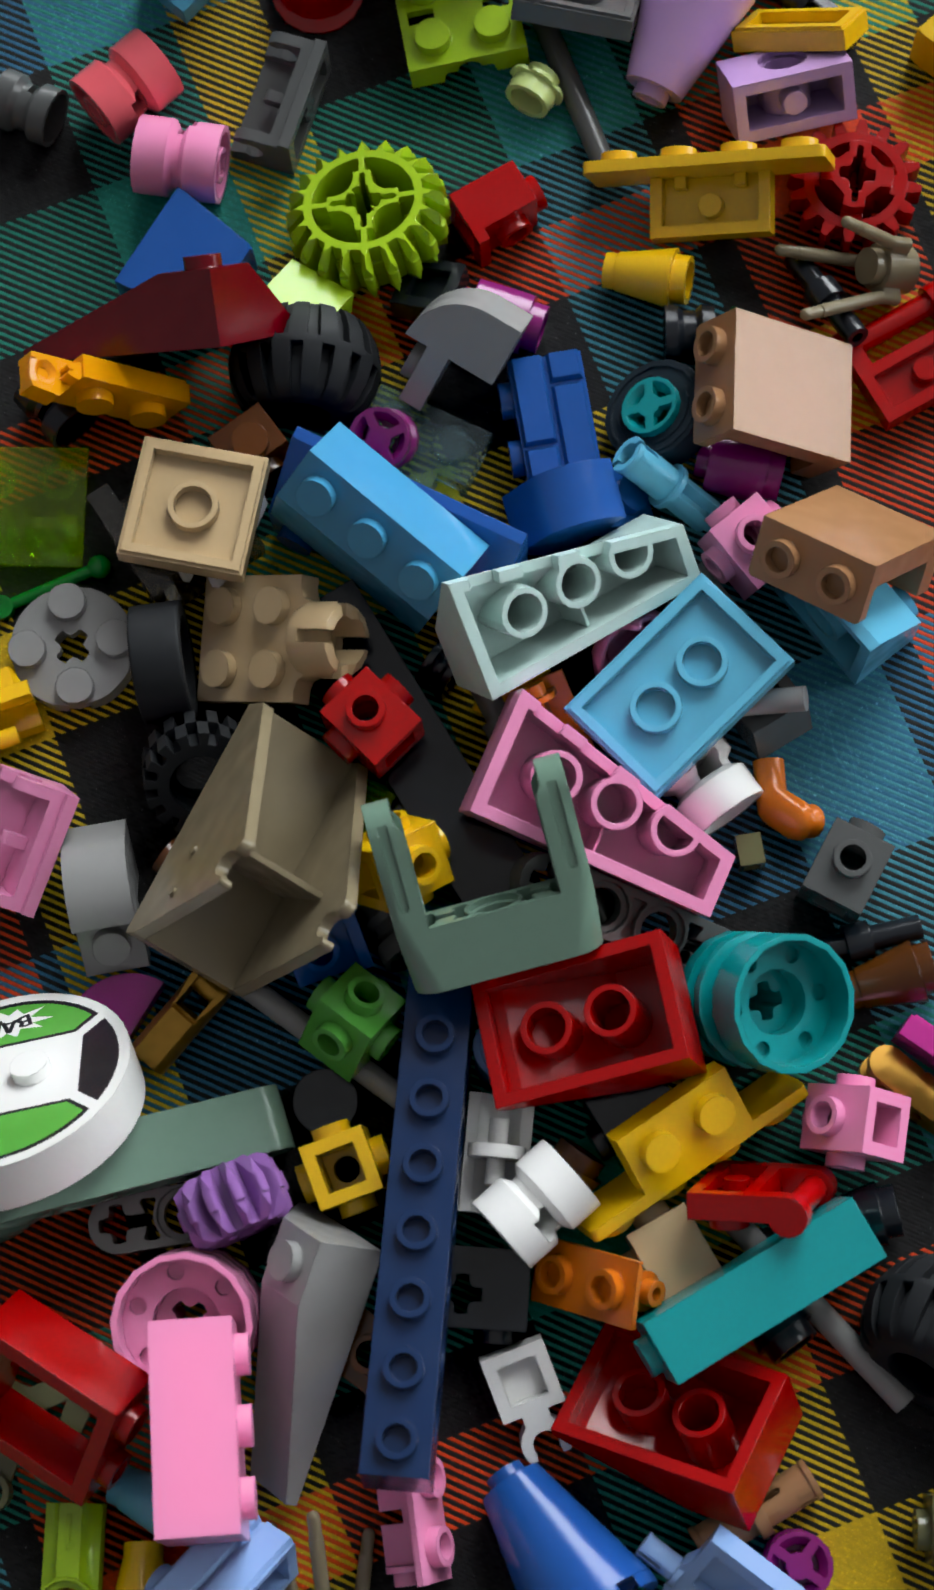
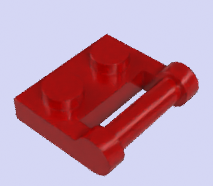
M934 280L920 287L917 297L864 325L868 330L867 338L860 345L852 347V379L885 431L934 405V329L874 363L871 362L866 352L929 317L934 320ZM838 333L830 337L844 342Z
M724 1160L713 1167L686 1192L687 1219L709 1220V1227L720 1231L743 1230L748 1228L750 1223L769 1224L771 1229L781 1237H797L810 1224L814 1208L820 1207L834 1197L838 1187L837 1179L830 1169L818 1164Z

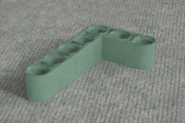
M276 1084L261 1086L139 1116L126 1140L104 1163L73 1185L42 1200L22 1207L0 1211V1243L14 1238L42 1218L187 1181L198 1177L202 1171L210 1170L222 1162L234 1160L241 1155L249 1156L259 1152L266 1153L269 1157L273 1158L295 1149V1143L278 1086Z

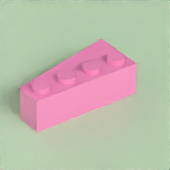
M522 688L510 692L458 812L548 851L531 787L534 774L532 759L558 752L566 775L589 868L695 915L710 917L736 856L670 804L660 800L640 784L641 781L622 766H617L588 743V739L569 724H564L526 690Z

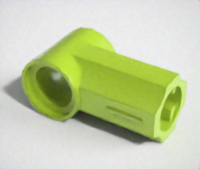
M46 1502L41 1590H68L69 1588L74 1590H102L107 1504L84 1503L80 1507L76 1503Z

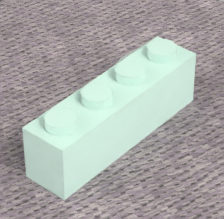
M642 514L586 546L442 582L435 631L457 686L493 701L675 598L700 575V571L683 524Z

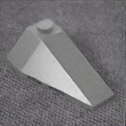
M299 1202L283 1217L275 1243L269 1251L267 1266L261 1281L254 1403V1447H252L250 1476H255L257 1482L285 1505L297 1506L380 1263L381 1253L379 1248L311 1204Z

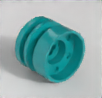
M725 931L704 941L687 960L684 968L703 1056L722 1065L755 1068L759 1071L780 1074L808 1073L828 1063L845 1043L854 1018V987L846 964L832 947L808 934Z

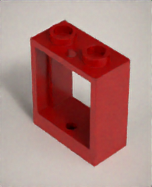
M19 1289L0 1307V1452L82 1507L100 1486L110 1490L128 1467L132 1455L125 1451L126 1445L139 1433L150 1412V1409L143 1405L149 1389V1374ZM19 1366L98 1418L90 1440L12 1388Z

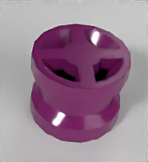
M384 407L369 408L356 416L350 426V430L397 469L409 463L418 450L420 438L417 426L412 418L401 410ZM393 438H395L394 444L392 446V453L390 450V446L392 444Z
M787 1528L777 1532L766 1542L761 1554L806 1590H826L833 1576V1558L829 1548L819 1537L801 1528Z

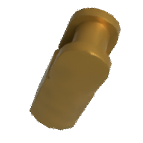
M192 972L132 1043L136 1055L152 1070L164 1075L232 994ZM192 990H195L209 1003L199 1016L182 1003Z
M882 1045L874 1049L869 1057L860 1064L858 1075L876 1079L875 1087L911 1097L909 1118L934 1135V1076L929 1072L925 1073L923 1068L892 1045Z

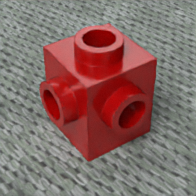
M365 666L355 677L348 673L339 678L322 699L325 706L319 712L325 728L328 729L322 736L323 740L344 762L350 764L357 758L378 779L389 771L425 735L422 719L409 707L414 702L413 697L389 673H386L380 679ZM367 717H374L370 720L363 721V719Z

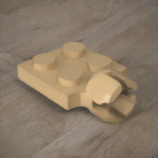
M303 574L246 575L244 584L226 580L220 588L212 587L208 577H206L197 700L213 704H255L264 702L267 705H309L310 692L314 682L319 679H339L348 673L353 675L361 669L367 658L368 651L342 650L343 638H369V630L365 618L351 604L338 603V601H320L318 593L319 578Z

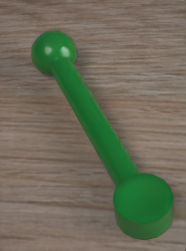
M94 555L90 558L87 566L11 598L6 595H0V621L10 620L17 608L31 603L42 594L50 592L56 585L62 583L76 584L90 577L96 579L107 577L112 568L110 560L104 555Z

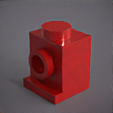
M513 160L449 194L451 222L481 269L492 263L491 250L500 245L504 248L511 247L524 240L532 232L533 227L537 225V213L548 207L544 192L537 180L532 175L524 178Z

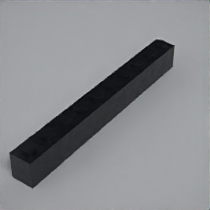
M353 579L349 580L319 599L320 601H338V603L351 604L365 618L369 630V638H343L342 650L368 651L367 658L361 669L352 676L355 677L365 666L380 679L386 673L392 675L413 697L414 702L409 707L422 719L425 735L381 777L391 793L383 799H388L392 811L405 810L409 815L435 820L437 826L444 832L450 845L451 854L448 861L455 881L447 884L457 901L452 905L510 890L509 878L511 869L524 853L512 835L458 812L474 773ZM321 679L326 689L317 695L323 706L325 704L322 702L325 693L338 679ZM367 717L363 719V721L370 720L374 717ZM356 758V760H357L358 763H360L361 765H363L364 767H366L364 764H362V763ZM368 769V779L375 775ZM533 870L530 876V882H541L539 877ZM666 1083L642 1090L566 1102L569 1106L578 1100L581 1102L592 1120V1123L583 1129L603 1162L614 1156L619 1166L623 1168L606 1134L671 1089Z

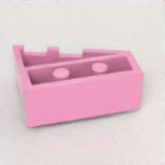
M232 1315L147 1321L154 1540L167 1547L250 1541L249 1520H257L258 1518L257 1486L255 1476L246 1477L244 1448L254 1447V1417L252 1404L241 1403L240 1376L251 1375L249 1333H237V1325Z

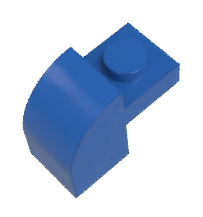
M611 458L582 460L547 470L528 479L502 497L509 525L528 534V555H551L571 550L594 536H604L642 514L653 516L648 494L625 476L614 471Z

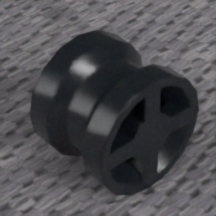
M700 304L695 310L683 311L677 305L663 306L664 360L671 359L681 363L683 360L695 359L693 347L696 339V329L700 324L715 318L714 304Z

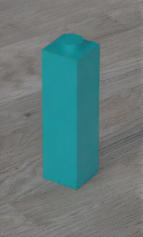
M836 1196L812 1211V1220L802 1234L793 1238H785L775 1233L665 1300L659 1307L652 1308L637 1317L636 1328L641 1337L632 1343L652 1377L655 1378L663 1373L666 1380L680 1385L880 1262L887 1255L853 1197Z

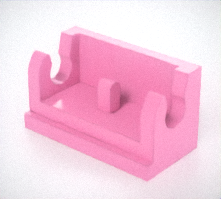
M1 763L0 907L34 918L80 798L61 783Z

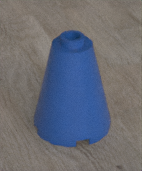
M515 1460L499 1469L487 1480L486 1483L491 1491L484 1497L483 1504L515 1590H636L639 1586L648 1590H655L658 1586V1580L652 1571L538 1463H532L524 1467L520 1460Z

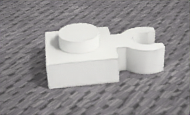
M540 1333L478 1357L503 1425L521 1418L523 1420L519 1433V1442L522 1452L530 1464L539 1462L533 1445L535 1437L540 1432L551 1431V1427L557 1417L556 1414L550 1413L548 1408L566 1400ZM558 1438L564 1452L572 1448V1445Z

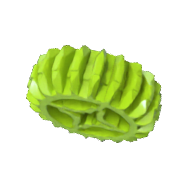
M361 140L358 150L346 154L338 147L335 160L329 163L316 158V175H300V191L289 194L290 212L285 214L287 219L286 228L291 238L289 243L295 258H298L303 265L318 272L320 277L328 278L354 292V295L361 287H367V290L376 298L379 287L389 283L400 291L401 277L408 274L421 279L423 270L421 262L438 263V246L448 243L449 229L447 225L451 223V208L448 198H446L447 192L444 182L439 178L438 173H434L433 167L428 163L427 158L416 159L409 146L394 152L393 147L385 140L376 150H370Z

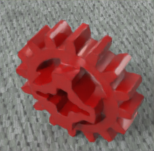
M860 119L855 132L847 133L846 127L841 122L834 124L832 135L829 139L818 130L812 133L811 137L817 138L819 144H826L835 158H839L835 160L834 171L789 174L787 188L794 192L790 195L788 207L793 212L804 211L799 225V229L802 232L811 230L814 227L821 230L818 245L824 247L834 237L840 239L841 252L849 253L853 241H861L864 248L870 247L874 243L844 228L841 225V220L844 216H851L894 236L898 235L900 228L898 224L910 225L915 212V208L912 205L918 204L922 192V185L914 182L917 180L920 164L915 161L904 162L910 146L906 141L900 142L893 147L887 143L890 128L884 126L874 136L868 134L867 121ZM852 172L857 174L858 194L856 202L851 200L852 189H850ZM873 212H874V213H878V214H876V215H874V216H872V217L866 218L868 215H870V214L873 213Z

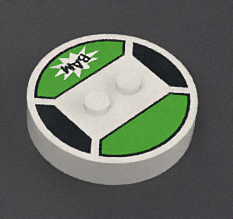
M62 993L29 994L0 1000V1211L22 1207L42 1200L73 1185L104 1163L126 1140L141 1114L146 1093L145 1078L128 1031L116 1013L97 1001L82 996Z

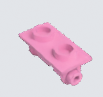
M437 1456L433 1494L376 1489L379 1512L402 1509V1523L381 1526L386 1575L393 1574L395 1588L414 1585L424 1587L452 1578L451 1565L454 1560L455 1545L453 1535L445 1523L442 1496L446 1488V1474L443 1463Z

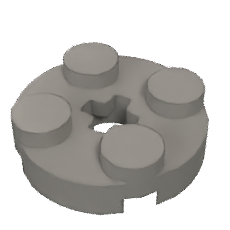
M73 583L56 585L50 592L42 594L32 601L21 613L14 626L12 637L8 643V653L13 662L15 672L20 681L27 679L34 698L51 709L72 712L70 709H83L89 706L94 709L106 705L126 688L132 678L127 643V615L115 600L103 592L92 588L79 587ZM78 635L87 637L83 645L89 654L83 661L76 657L70 658L66 663L59 660L63 653L60 644L67 637L74 639Z

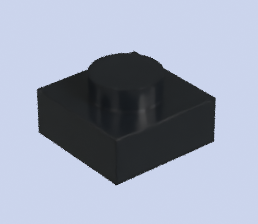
M438 260V263L421 262L423 266L421 279L406 274L401 277L400 291L395 288L390 300L393 317L415 321L423 310L440 295L467 287L469 283L467 265Z

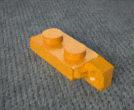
M30 351L18 360L20 395L46 406L51 402L76 407L78 412L85 415L105 414L129 420L131 425L138 428H155L165 424L169 418L191 404L190 387L187 380L87 354H81L75 360L70 361Z

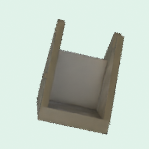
M264 702L249 704L129 924L126 933L228 993L241 997L331 952L334 943L328 940V935L332 927L340 919L351 917L357 907L364 827L361 805L366 803L368 769L360 763L351 762L347 764L332 749L275 714L274 709Z

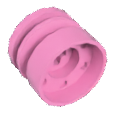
M193 1246L172 1249L134 1270L116 1294L110 1318L113 1350L148 1373L147 1321L183 1319L186 1312L181 1303L183 1302L186 1306L192 1307L200 1302L207 1310L203 1317L232 1315L237 1325V1333H249L252 1354L258 1346L261 1289L248 1267L227 1251L215 1249L209 1252L199 1250V1248H194Z

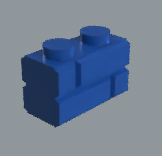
M570 349L548 353L546 356L534 355L511 359L507 362V382L497 384L502 420L514 419L518 440L507 442L513 479L525 477V481L542 472L565 464L600 458L581 351Z

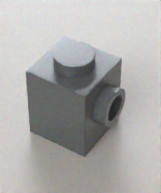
M836 817L796 896L850 924L855 923L866 906L895 846L884 841L883 839L886 834L868 821L851 817L849 822H846Z

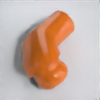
M767 757L753 761V776L764 790L763 794L756 800L757 813L762 822L787 839L803 841L806 838H815L820 835L825 826L824 812L819 806L808 804L787 791L784 759L780 757Z

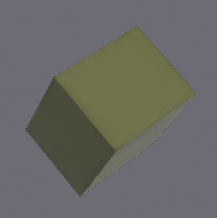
M761 832L735 835L733 846L738 872L763 869L766 859Z

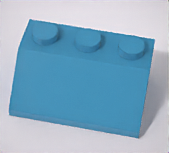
M340 421L308 451L276 495L270 513L350 580L353 579L355 584L416 634L421 631L438 610L441 583L464 577L490 546Z

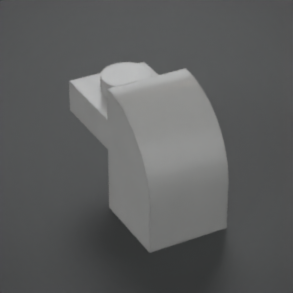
M461 288L440 295L423 310L405 333L418 342L410 352L400 371V374L409 380L399 399L420 411L436 390L451 361L492 385L507 364L533 315L503 297L483 289Z
M126 819L68 829L60 851L62 884L71 933H76L87 977L150 966L151 952L149 946L126 933L139 908V873Z

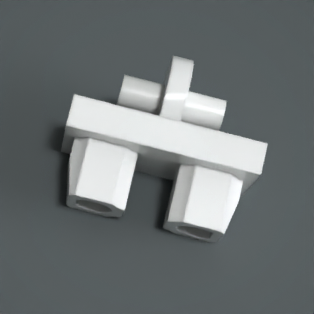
M470 1091L459 1212L481 1214L472 1202L498 1178L512 1180L516 1177L515 1163L531 1150L535 1106L498 1111L495 1108L493 1094Z

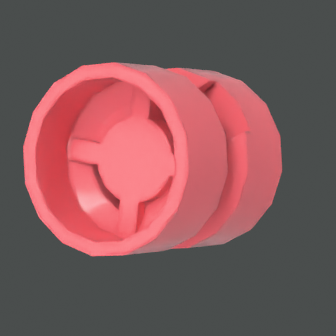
M133 28L108 49V62L104 63L94 60L69 80V86L84 111L96 126L115 144H121L135 132L138 119L145 111L150 110L159 113L184 92L182 81L167 57L144 32L137 28Z

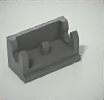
M275 31L271 33L265 62L242 125L236 129L234 134V141L230 152L232 158L294 175L332 69L327 41L317 38L314 41L293 34Z

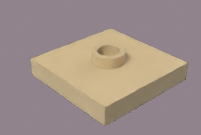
M145 436L116 551L118 560L244 584L271 468L269 458Z

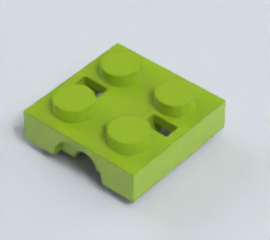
M395 0L413 89L443 83L448 73L457 72L459 67L467 62H478L481 66L494 64L497 70L511 68L517 64H529V53L522 21L511 19L513 0H508L507 5H487L484 7L482 2L490 0ZM434 14V18L425 19L416 25L410 26L408 18Z

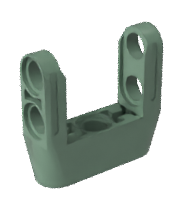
M558 752L532 759L534 774L531 787L555 878L426 912L401 818L391 810L387 798L361 805L367 835L396 939L415 990L418 993L437 994L574 958L589 953L603 944L594 883L566 775Z

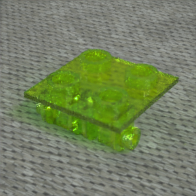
M0 447V567H83L89 461L88 448Z

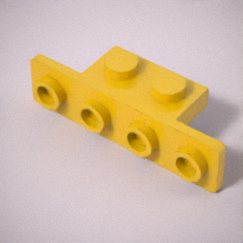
M810 136L784 138L781 140V147L757 148V144L750 141H730L722 143L720 151L697 153V149L692 146L674 145L661 148L660 156L637 157L636 152L629 150H610L601 153V160L583 162V175L599 188L650 184V239L655 244L775 236V175L835 170V156L826 144H819L817 138Z
M711 1061L706 1065L707 1073L688 1077L606 1134L625 1171L593 1193L601 1205L576 1228L594 1242H600L605 1238L623 1233L632 1225L634 1218L659 1200H666L679 1194L686 1187L689 1179L712 1163L722 1162L733 1156L739 1150L742 1142L762 1128L775 1125L786 1119L791 1114L793 1107L809 1095L803 1082L788 1074L767 1072L738 1092L726 1068L715 1061Z

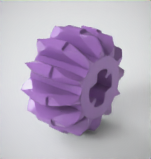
M259 1152L249 1156L241 1155L234 1160L222 1162L210 1170L202 1171L198 1177L186 1181L173 1198L179 1212L176 1216L184 1234H188L194 1248L209 1252L220 1247L226 1248L233 1243L245 1241L248 1237L264 1232L269 1226L279 1223L293 1207L288 1193L290 1188L282 1170L279 1171L272 1157H269L266 1153Z

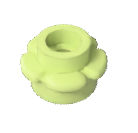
M531 62L529 65L517 64L511 69L510 74L513 77L505 92L509 102L521 113L533 118H544L549 110L553 108L554 104H561L563 92L558 86L560 82L559 77L549 66L540 62Z

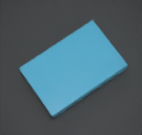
M701 573L564 707V711L619 766H622L641 781L640 784L660 799L795 666V660L712 581Z

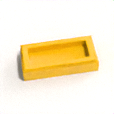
M862 7L756 9L731 31L733 52L846 51L869 30L867 9H862Z

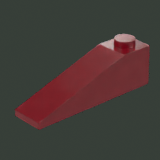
M221 252L182 257L184 270L155 275L23 352L24 356L30 351H35L71 360L76 359L81 354L94 357L218 348L273 337L275 331L276 333H283L290 314L248 262L222 265Z

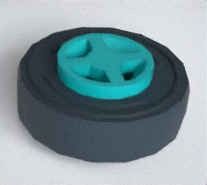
M671 359L651 361L633 370L617 386L607 406L605 426L611 445L618 451L625 441L637 436L672 465L676 463L683 464L693 457L703 447L693 442L694 419L692 416V403L694 399L695 371L690 366Z

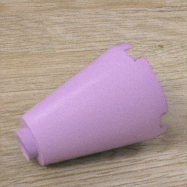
M641 0L626 74L627 81L635 87L632 95L638 100L660 109H664L667 102L680 103L729 38L731 31L741 22L756 0Z

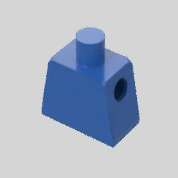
M177 187L114 281L120 295L157 274L184 270L182 257L220 252L222 265L248 262L256 272L258 268L253 248L249 243L186 191Z

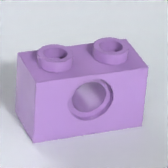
M846 51L756 52L716 61L722 118L736 141L757 142L858 119L853 60Z

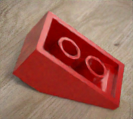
M661 929L602 944L597 949L574 958L471 985L495 1108L498 1111L642 1090L707 1073L679 948Z
M604 1323L551 1427L553 1435L690 1511L749 1532L803 1416L789 1375L727 1355L680 1385L666 1380L663 1373L655 1378L652 1377L646 1369L632 1343L641 1337L637 1328L635 1330H628Z

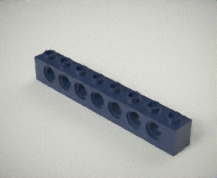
M409 973L358 1474L364 1488L433 1494L476 1009L471 985L437 994H420L415 990Z

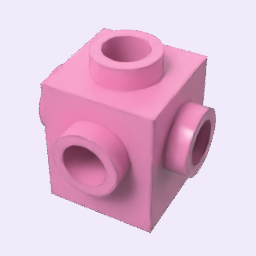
M758 492L742 504L734 496L721 504L704 519L711 529L697 542L704 551L701 554V559L707 570L719 582L723 584L729 582L744 601L766 584V582L750 575L749 565L764 515L781 508L772 500L765 502Z
M837 1073L835 1084L808 1083L807 1092L809 1095L806 1097L805 1109L802 1114L800 1148L826 1155L824 1166L845 1171L864 1172L866 1161L903 1164L911 1097L875 1087L876 1079L857 1074Z

